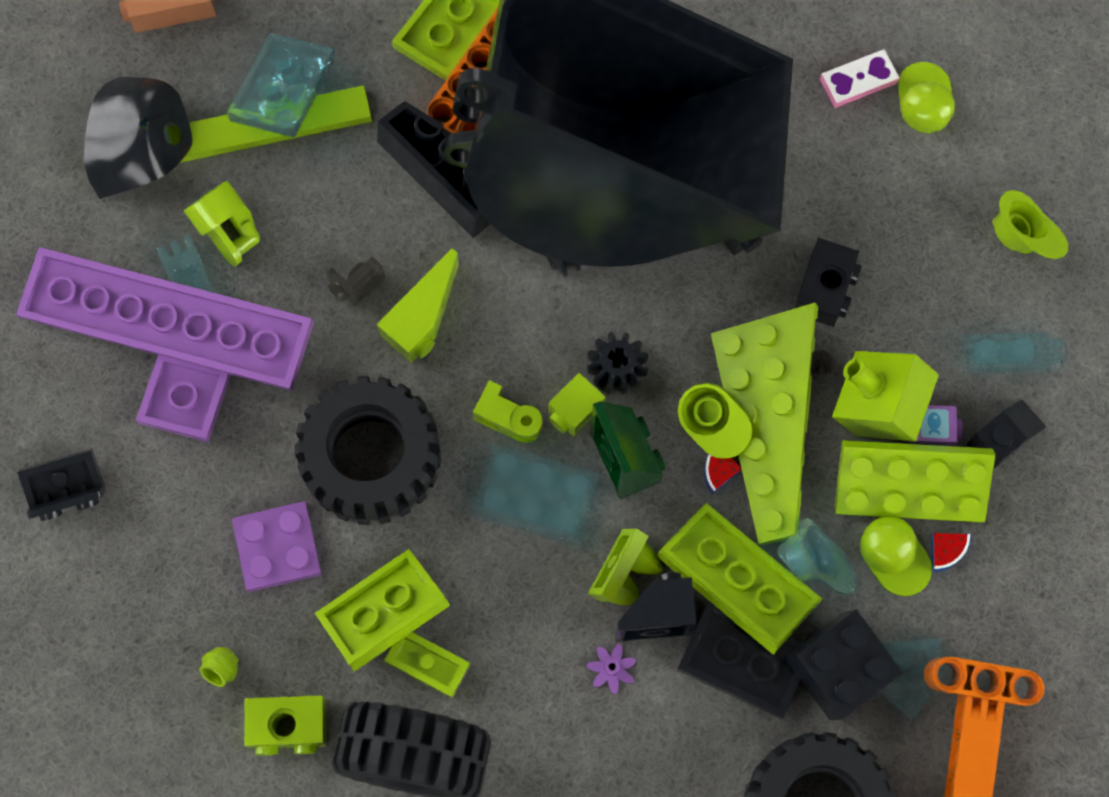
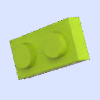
M413 632L392 645L384 660L386 664L450 698H453L470 667V662Z

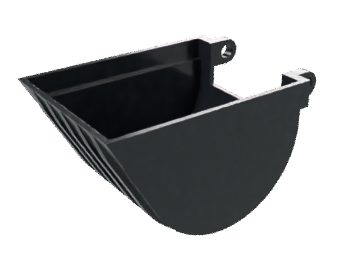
M500 0L486 70L471 68L460 74L452 107L453 113L457 118L468 123H476L475 130L456 132L449 135L445 142L443 155L450 164L467 168V183L471 197L480 213L493 227L515 243L549 258L579 265L620 267L657 261L731 239L744 242L781 231L793 58L670 0ZM458 149H465L468 152H463Z

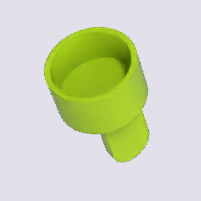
M228 180L222 182L183 210L200 235L203 236L207 233L224 258L232 266L236 267L242 262L241 256L260 241V234L255 228L251 212ZM227 219L231 221L241 235L233 242L220 226Z

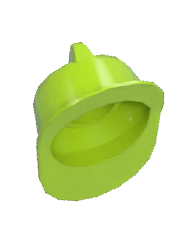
M1010 190L1000 197V212L993 219L992 223L998 239L1005 247L1025 254L1034 251L1043 257L1051 259L1063 258L1066 255L1069 244L1065 235L1029 196L1016 190Z

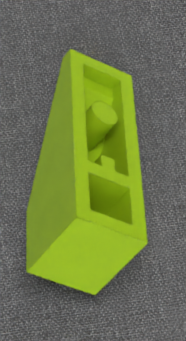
M453 248L377 324L379 335L410 363L417 357L424 358L435 345L433 340L437 336L459 266L458 253Z

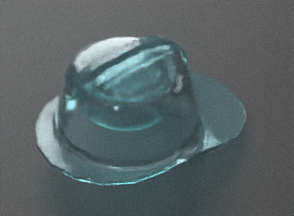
M808 518L801 520L798 532L779 545L777 550L779 556L799 581L806 583L824 581L830 588L840 594L847 595L853 592L856 586L855 573L845 553L821 531L813 520Z

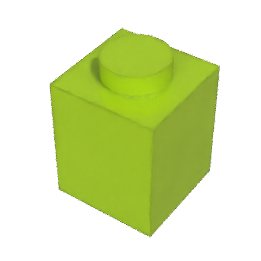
M578 373L548 403V413L551 415L548 419L558 431L563 434L568 431L575 437L592 420L593 404L599 401L605 402L606 397L585 377Z

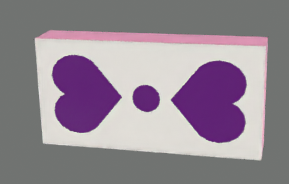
M885 49L824 72L821 74L820 80L834 108H837L897 84L899 76Z

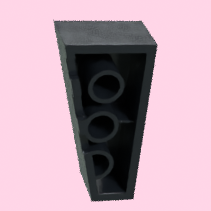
M403 101L378 121L377 142L474 238L488 227L490 223L480 213L471 197L467 183V168L454 166L444 158L445 142L452 133L444 129L443 124L408 102ZM458 149L463 152H468L465 149Z

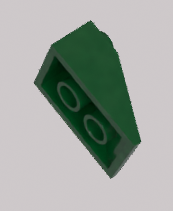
M601 401L593 404L590 434L620 500L661 483L662 470H665V464L657 449L652 451L646 439L650 437V432L642 416L637 418L631 407Z

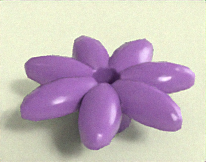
M620 644L615 646L611 656L603 647H597L600 661H593L587 664L589 670L600 672L593 682L594 687H599L608 680L610 691L616 694L619 688V680L628 684L634 682L633 677L625 670L632 667L636 659H621L622 646ZM609 666H615V670H610Z

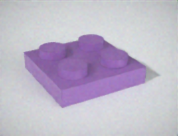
M158 354L136 422L139 425L209 443L231 375Z
M306 501L232 518L245 587L248 593L322 575Z

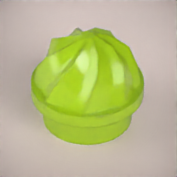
M216 647L205 653L202 657V665L199 668V672L212 685L224 687L227 682L233 681L237 676L239 659L230 648Z

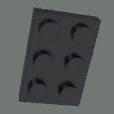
M708 600L677 671L782 720L800 681L784 657L802 644V642L789 637L773 655Z

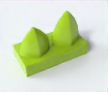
M637 528L622 529L588 595L600 602H611L617 605L634 604L640 595L637 585L629 576L630 571L644 575L663 573L660 559L657 557L654 549L646 542L649 536Z

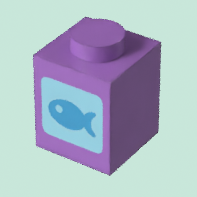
M928 405L916 442L906 441V444L955 446L957 440H961L963 433L962 419L957 418V406Z

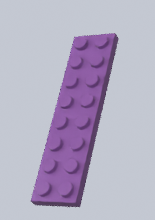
M39 247L16 316L21 319L155 355L159 354L290 391L294 389L314 325V321L308 317Z

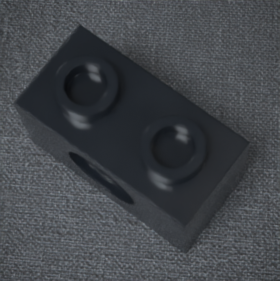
M818 238L794 309L816 303L818 305V316L815 321L834 327L838 317L845 318L852 297L845 296L849 284L856 285L862 265L856 264L860 251ZM831 279L837 284L838 288L828 289L822 285L821 280Z

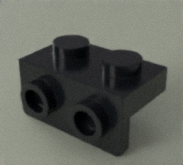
M92 448L23 468L17 472L29 509L26 511L29 519L39 516L41 521L50 520L62 515V509L75 505L77 510L93 507L99 504L98 499L103 497L106 491Z

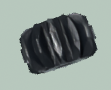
M613 332L609 333L608 343L598 338L595 341L597 350H589L587 358L592 362L587 365V373L596 375L593 384L600 386L607 382L606 393L608 394L613 392L614 385L619 386V391L623 395L627 393V383L634 388H638L641 382L639 377L647 376L648 368L643 365L648 361V354L639 352L642 347L640 340L629 344V334L627 332L622 335V340H616V335ZM615 358L623 360L620 368L612 367Z

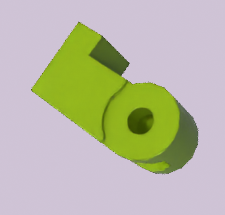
M489 380L473 410V420L518 442L531 443L535 441L541 434L543 424L542 415L539 410L530 405L519 406L501 397L502 386Z

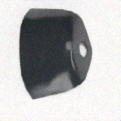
M118 77L105 83L94 96L85 132L84 165L88 180L99 199L140 187L167 175L190 150L193 141L190 124L180 95L173 86L165 81L152 78ZM144 117H148V128L146 129L140 127V120ZM168 123H174L180 129L181 140L177 145H171L165 140L163 131Z

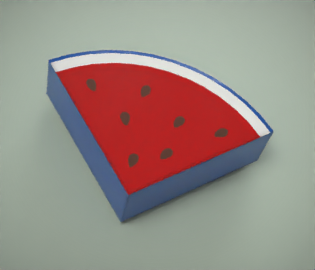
M710 454L707 455L704 475L705 483L711 494H714L741 472L742 469L733 458L722 459Z
M933 533L931 535L932 572H941L957 564L969 549L971 534Z

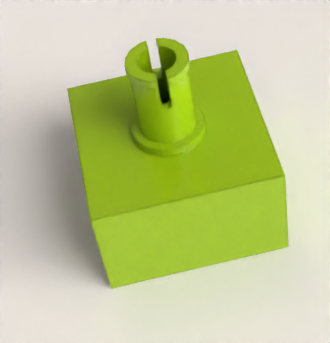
M855 351L853 359L848 361L843 369V375L846 379L832 418L856 436L916 442L939 374L916 354Z

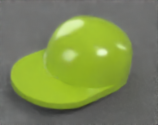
M916 62L903 70L898 81L900 110L903 119L911 128L918 132L933 133L942 130L948 125L955 110V101L948 75L938 65L929 62Z
M708 382L696 384L685 391L679 400L677 411L681 425L706 453L716 458H732L743 452L752 437V424L747 413L727 391L717 384Z
M883 516L872 521L864 529L860 539V552L865 563L887 591L898 596H911L919 593L927 586L932 575L931 560L918 541L913 528L905 520L895 516Z

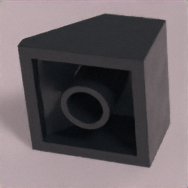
M673 572L659 575V580H653L618 621L615 642L691 636L697 624L692 577L682 578V573Z

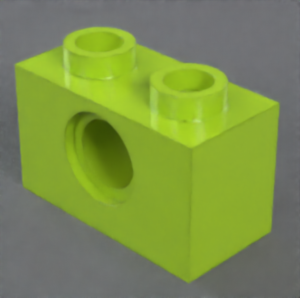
M323 695L245 698L244 746L249 749H255L256 756L278 755L279 748H294V754H316L317 747L327 746V699ZM284 717H293L296 722L294 732L289 736H279L277 733L278 722Z

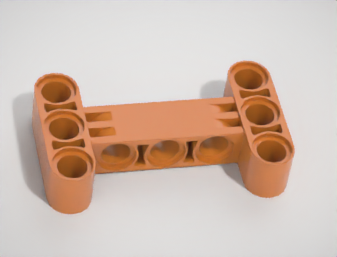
M957 657L934 658L926 664L924 669L926 684L937 692L958 695L944 797H993L1005 704L1026 706L1038 703L1045 691L1043 680L1037 673L1030 670ZM942 664H947L953 672V678L948 685L942 684L938 678V670ZM981 671H985L991 680L990 687L985 692L981 691L976 684L977 675ZM1020 677L1026 680L1029 689L1024 698H1020L1015 692V683Z

